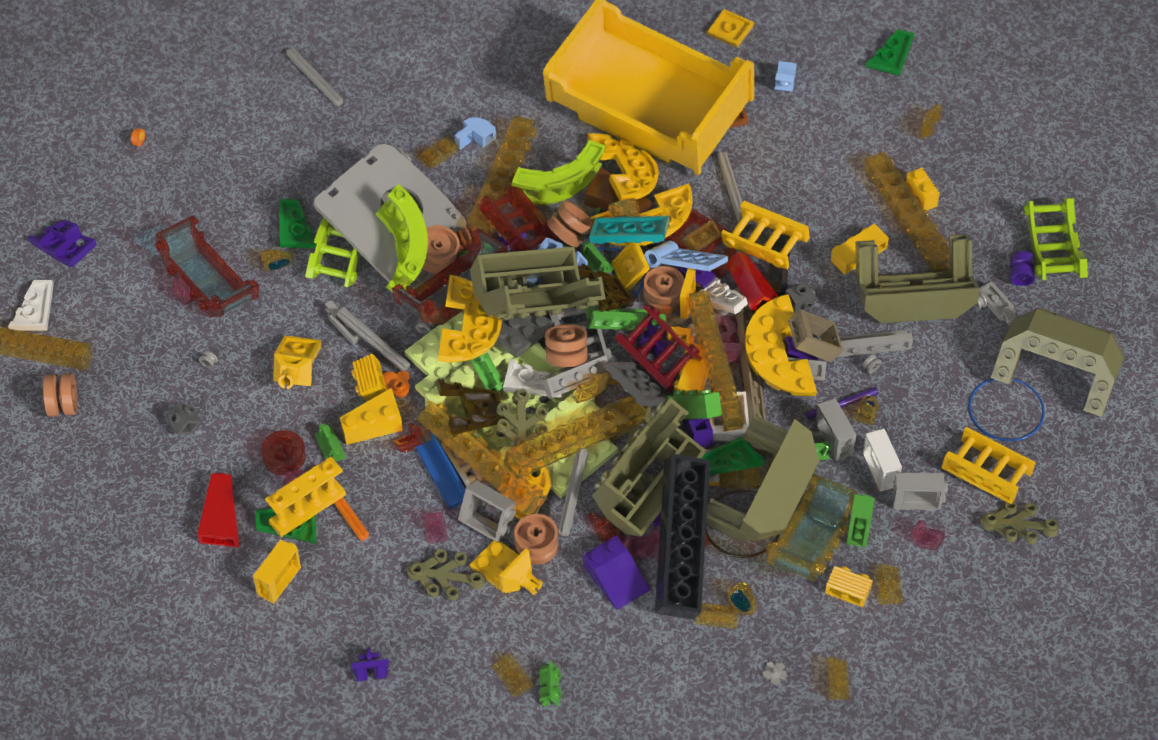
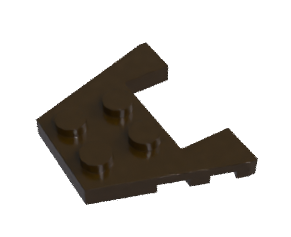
M585 264L578 266L579 276L589 278V280L602 277L605 300L599 301V305H596L600 312L631 307L634 304L635 299L618 277L598 269L596 272L591 271L588 265Z
M437 379L436 386L439 395L459 396L466 417L449 418L448 424L452 435L497 425L500 419H505L496 412L499 403H501L498 391L473 386V389L463 387L462 383L454 382V385L444 383V379Z

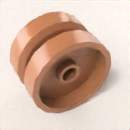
M564 201L557 209L558 214H552L547 220V225L562 241L572 247H578L584 240L583 235H588L591 232L594 223L579 207L569 201Z
M440 225L430 226L426 228L428 250L422 269L435 274L445 273L453 267L456 261L460 241L452 229Z
M658 266L651 269L644 278L643 296L645 304L649 307H656L661 314L671 313L680 308V294L685 280L682 273L670 266Z
M571 324L549 328L545 332V345L547 346L546 361L557 367H574L585 363L588 359L586 346L587 331L580 326Z
M63 373L60 377V382L56 374L45 375L43 395L47 416H59L61 409L66 416L76 415L78 394L74 374Z
M530 514L520 519L515 526L514 544L517 554L520 555L526 548L529 550L531 564L534 565L544 564L553 559L559 544L557 525L551 518L543 514Z

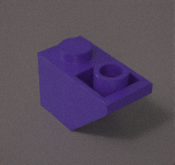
M708 418L683 420L690 438L703 448L713 446V429Z

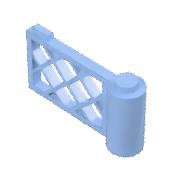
M666 241L644 254L650 268L668 264L711 271L728 262V256L681 249L673 241Z

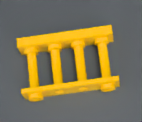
M743 201L740 205L742 215L740 222L732 233L725 230L721 232L723 244L729 248H735L767 261L778 268L788 270L789 261L787 255L797 241L800 240L806 243L809 240V227ZM749 221L758 223L748 239L739 237V234ZM768 227L774 230L764 246L754 243L764 228ZM781 234L790 236V239L780 253L771 249Z
M965 427L961 438L964 444L956 454L950 451L947 452L942 469L1012 505L1019 489L1016 486L1017 482L1023 474L1031 477L1036 462ZM970 447L981 451L974 463L963 459ZM988 455L999 460L991 472L981 468ZM1006 464L1016 469L1009 481L998 477Z
M329 457L265 498V501L277 514L269 519V524L280 537L346 496V491L334 478L342 473L343 469L332 457Z

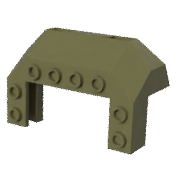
M968 234L949 235V271L878 276V246L875 245V241H855L856 280L860 303L864 311L880 323L958 318L978 303L980 287L972 277V239Z
M574 247L478 255L470 269L474 295L487 315L496 319L509 320L517 315L519 318L530 317V314H535V317L546 315V312H550L551 315L561 314L562 310L572 308L583 310L599 305V301L605 300L602 277L580 280ZM541 278L542 285L528 288L527 279Z
M1039 307L1015 317L1002 343L991 378L1010 384L1023 349L1094 373L1096 375L1083 411L1102 417L1126 356L1114 334Z
M672 398L666 403L662 401L649 415L651 420L642 430L638 428L632 436L634 441L631 444L628 442L621 450L623 455L620 458L617 456L610 464L612 469L609 472L606 470L594 486L596 490L592 497L611 523L626 535L642 536L661 512L664 464L654 477L646 470L655 457L664 463L671 454L701 459L706 452L703 447L678 428L680 422L689 412Z
M756 415L753 416L743 439L775 454L776 457L747 514L745 515L711 498L707 506V526L735 540L758 541L785 532L819 463L812 432L796 419H794L789 431Z

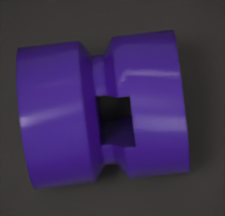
M1020 251L1011 255L1010 281L1012 284L1029 286L1034 283L1035 258L1033 254Z

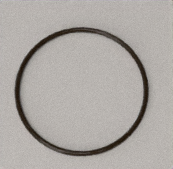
M734 490L720 495L715 500L718 501L722 497L734 493H749L753 495L757 493L748 490ZM706 525V536L710 543L720 552L737 558L759 556L771 549L780 537V534H778L773 543L761 552L751 555H736L718 547L709 536Z

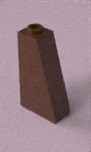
M603 168L598 170L585 192L584 205L595 209L599 207L607 211L620 207L624 217H632L650 211L653 203L645 197L628 203L620 202L609 182L610 175L612 174Z

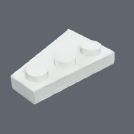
M717 277L704 290H700L692 297L695 304L732 314L740 312L748 304L746 297L736 290L729 289V286L726 283L722 284Z
M33 280L24 297L23 304L20 308L18 307L14 320L8 325L9 331H47L54 286L53 280Z
M510 358L503 391L515 393L518 389H525L531 395L547 396L544 384L535 383L534 380L551 373L536 371L532 369V366L517 364L516 360Z

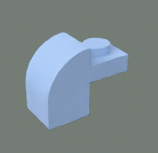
M779 61L775 89L793 92L797 63Z
M482 118L466 119L463 121V129L459 130L455 135V146L461 150L474 140L484 148L496 139V127Z

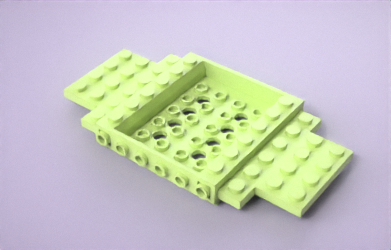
M459 309L404 351L405 356L427 375V377L415 385V389L425 398L426 409L430 413H434L439 421L448 427L450 417H466L459 396L439 395L436 386L437 379H444V383L454 385V382L462 383L463 387L473 389V386L485 388L471 362L476 358L450 363L438 361L442 328L461 331L464 315L463 309ZM539 342L535 343L518 358L495 344L487 351L503 382L505 381L510 358L516 360L517 364L523 366L525 364L530 365L532 369L539 372L554 373L566 368L549 364L546 361V351ZM585 385L563 393L561 398H550L548 403H541L539 401L541 395L529 394L526 408L534 407L536 410L539 407L545 408L547 416L545 420L539 421L528 429L526 437L535 432L538 424L546 425L548 431L544 437H540L531 444L530 452L524 456H518L513 452L512 442L506 436H497V425L455 435L460 437L469 449H473L482 461H486L493 472L499 473L503 478L508 475L511 477L516 467L525 461L531 460L544 464L549 469L552 477L550 489L560 498L564 497L567 493L577 449L583 448L588 452L582 481L618 453V448L594 427L605 418V412L595 404L594 391ZM498 390L501 403L508 404L509 412L517 418V405L512 400L514 393ZM526 413V420H528L534 414ZM509 423V429L517 435V430ZM534 467L532 475L535 474L538 477L541 474L540 467Z

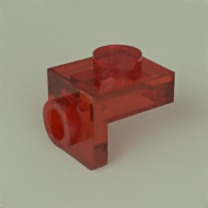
M412 422L408 424L411 434L393 441L395 448L400 452L407 453L412 451L414 447L422 445V431L419 426L417 427Z

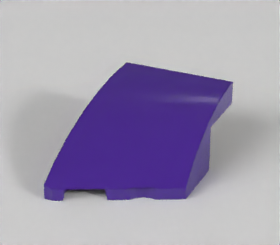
M65 219L45 228L44 233L33 237V235L28 237L29 242L35 247L71 268L97 245L95 239L81 234L76 223ZM82 239L86 244L79 248L76 242Z

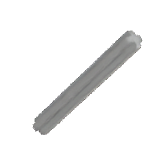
M291 47L286 51L287 56L335 106L338 107L343 104V98L295 48Z
M719 152L717 159L737 222L739 223L742 219L740 209L742 199L726 152Z
M344 308L339 310L337 313L339 319L401 371L408 370L410 363L349 311Z
M583 448L576 450L558 533L561 536H568L570 534L588 452Z

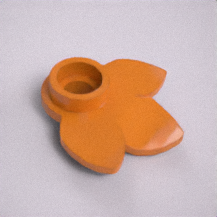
M400 370L397 374L391 371L382 373L386 390L392 388L393 394L399 398L405 397L409 393L410 385L408 381L410 375L407 371Z

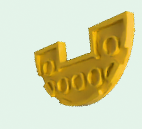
M588 133L587 141L592 140L606 146L600 160L615 159L623 173L610 175L609 182L620 202L628 203L642 198L655 188L659 170L655 160L644 149L640 151L635 148L634 143L625 139L618 141L611 139V135Z
M689 183L654 195L658 208L632 217L669 216V226L665 238L684 224L691 212L693 197ZM620 207L590 218L594 223L595 218L624 217ZM607 242V243L614 244V245H618V246H626L629 242H623V243H620V244H617V243H615V242ZM641 242L639 245L645 246L654 242Z
M450 275L445 307L464 309L461 331L442 328L438 361L446 363L470 360L487 352L497 341L502 324V318L496 319L487 315L474 295L472 281Z
M789 295L777 297L760 307L751 318L745 335L746 357L756 375L763 378L766 384L778 391L790 392L794 396H816L817 390L808 359L788 361L781 333L791 331L788 321L794 315Z

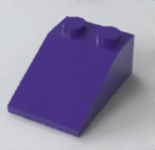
M617 536L583 555V567L616 610L650 591L630 553Z

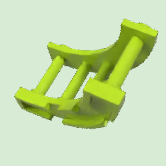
M588 140L583 151L573 162L554 168L552 171L542 172V170H529L518 167L511 184L514 188L509 201L527 206H542L558 203L573 197L592 182L602 163H599V160L606 146Z
M398 183L388 194L387 198L389 200L381 206L375 215L385 224L395 239L398 258L397 267L386 288L401 299L424 265L428 250V236L426 224L418 205L411 195Z
M1063 197L1061 204L1033 206L1032 200H1026L1024 215H1027L1036 275L1042 280H1046L1047 273L1074 272L1080 278H1088L1087 258L1082 251H1078L1077 248H1080L1078 233L1073 231L1072 224L1076 223L1074 198ZM1058 211L1064 213L1065 223L1062 225L1035 226L1034 213ZM1063 232V234L1067 235V240L1063 243L1038 244L1036 234ZM1066 250L1067 252L1070 251L1069 257L1043 258L1040 251Z
M323 217L314 243L317 244L314 254L310 253L305 277L313 279L322 273L345 279L344 286L349 287L356 282V269L361 254L355 248L353 251L328 246L327 240L329 236H343ZM330 253L351 258L347 272L322 266L320 263L323 254Z

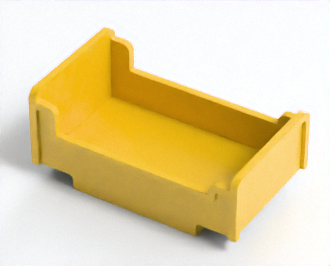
M606 0L594 1L546 64L543 71L547 101L551 103L555 101L577 112L578 119L620 140H628L634 143L636 148L644 149L650 155L668 164L674 160L692 169L693 174L697 176L700 175L704 162L747 102H752L754 99L753 62L734 57L729 67L623 16L618 7L608 3Z

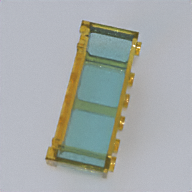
M813 473L809 489L805 491L800 506L778 543L773 542L770 546L766 562L798 574L808 580L816 581L819 574H824L827 566L825 563H830L834 554L833 549H838L841 542L840 537H844L847 532L848 526L846 524L852 512L854 496L858 491Z

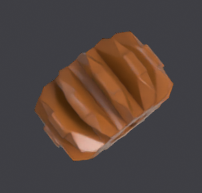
M469 226L455 233L460 241L459 254L464 250L467 251L474 247H479L483 242L480 230L476 226Z

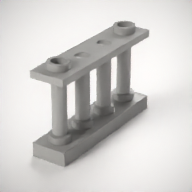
M577 308L562 310V313L557 315H551L550 312H547L549 320L555 323V326L560 325L559 320L561 318L585 314V309L577 310ZM587 321L571 324L580 326L584 329H590L588 327ZM594 329L596 336L587 337L586 345L598 343L600 351L588 353V358L606 355L609 362V359L612 358L610 348H606L601 329Z

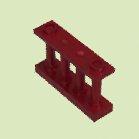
M644 305L643 308L648 312L647 316L630 334L625 336L619 333L614 339L666 390L672 392L675 385L673 378L692 357L699 361L703 358L699 355L700 350L693 344L689 345L659 316L661 312L656 307ZM655 319L661 327L643 347L637 348L634 345L635 339ZM668 332L674 340L655 360L651 361L647 357V352ZM680 344L687 352L668 373H663L660 370V365Z

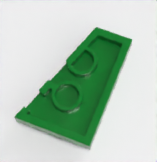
M897 29L886 41V44L875 53V56L867 61L866 67L900 76L915 33Z
M742 436L705 453L701 458L710 460L709 475L764 466V459Z
M273 509L256 510V530L279 536L269 524V519L277 515ZM316 515L282 537L317 544Z

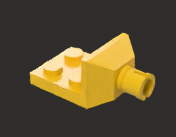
M284 335L274 353L273 381L278 382L282 388H285L286 384H288L287 389H290L293 384L311 386L312 364L321 349L322 340Z
M493 540L470 564V568L473 571L483 574L485 580L503 593L519 591L524 587L534 595L537 593L535 588L539 591L543 584L540 579H537L532 574L529 550L525 548L519 555L501 541L496 542Z

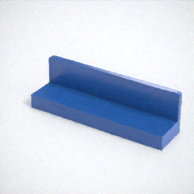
M430 432L431 440L416 446V450L450 510L462 505L465 488L434 432Z

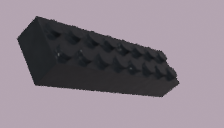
M671 454L664 461L655 598L656 614L692 620L701 614L710 460Z

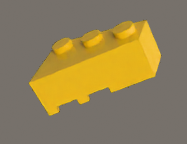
M392 388L340 417L341 429L346 445L403 431L401 416Z

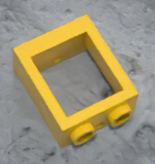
M280 539L253 575L257 595L273 604L301 568L298 549L293 543Z

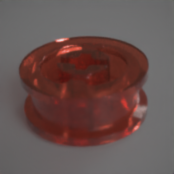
M280 430L270 434L262 444V456L265 467L271 473L281 476L293 474L301 469L306 460L305 445L302 438L288 430ZM284 453L287 454L288 461L285 460Z

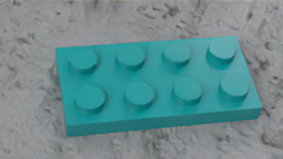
M669 216L595 218L589 236L590 243L603 244L615 242L620 244L623 242L641 243L649 241L658 243L664 241L669 226Z

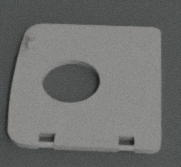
M380 144L341 175L327 189L322 191L314 199L313 206L390 282L398 261L395 239L385 224L375 215L381 208V198L385 192L394 189L399 183L406 191L412 193L421 205L426 228L440 225L452 229L456 233L468 226L465 218L415 165L394 147ZM372 157L375 162L370 166L366 161ZM334 189L337 194L332 198L328 193Z

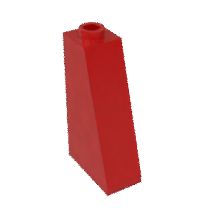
M737 252L725 264L740 292L746 297L750 309L757 311L767 302L779 297L748 255Z
M211 473L197 533L200 544L239 547L234 488L231 475Z

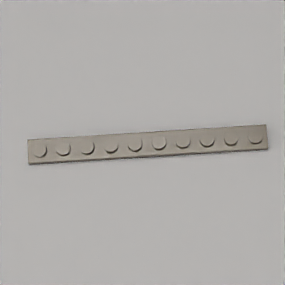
M738 287L734 289L742 295ZM747 304L735 316L737 319L743 382L750 424L754 415L766 420L761 377L756 375L751 368L745 352L746 330L754 315L753 310ZM750 443V445L757 453L761 455H767L770 453L769 451H766Z

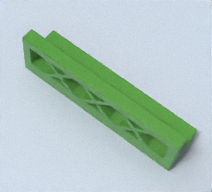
M597 307L585 309L588 327L592 329L634 330L648 314L645 309L620 308L600 312ZM660 314L659 316L666 321L665 314ZM655 319L651 321L653 326H661Z

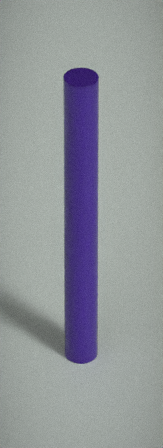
M875 387L837 402L842 408L878 395V391ZM817 409L805 413L808 420L816 417Z

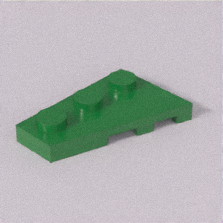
M280 199L279 247L316 248L317 244L314 243L315 239H313L311 229L307 225L299 200Z

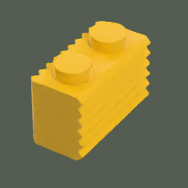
M919 168L907 173L905 187L922 212L937 207L940 192H938L933 181L927 176V173L923 170L924 168Z
M373 354L353 361L354 370H351L355 381H357L355 389L359 396H362L367 401L387 391L380 361Z
M834 566L827 582L825 593L863 607L872 588L873 580L866 574L860 573L858 575L853 573L847 567Z

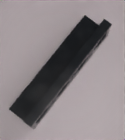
M781 234L771 249L780 253L790 239V236ZM770 263L768 283L778 296H784L787 290L788 270L778 268Z

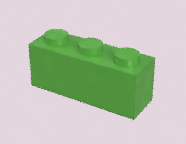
M698 389L686 392L685 390L674 391V395L666 396L667 401L672 398L689 412L684 419H706L722 415L719 392H711V389L699 390V393Z
M855 494L847 538L848 545L867 547L874 497L865 494Z

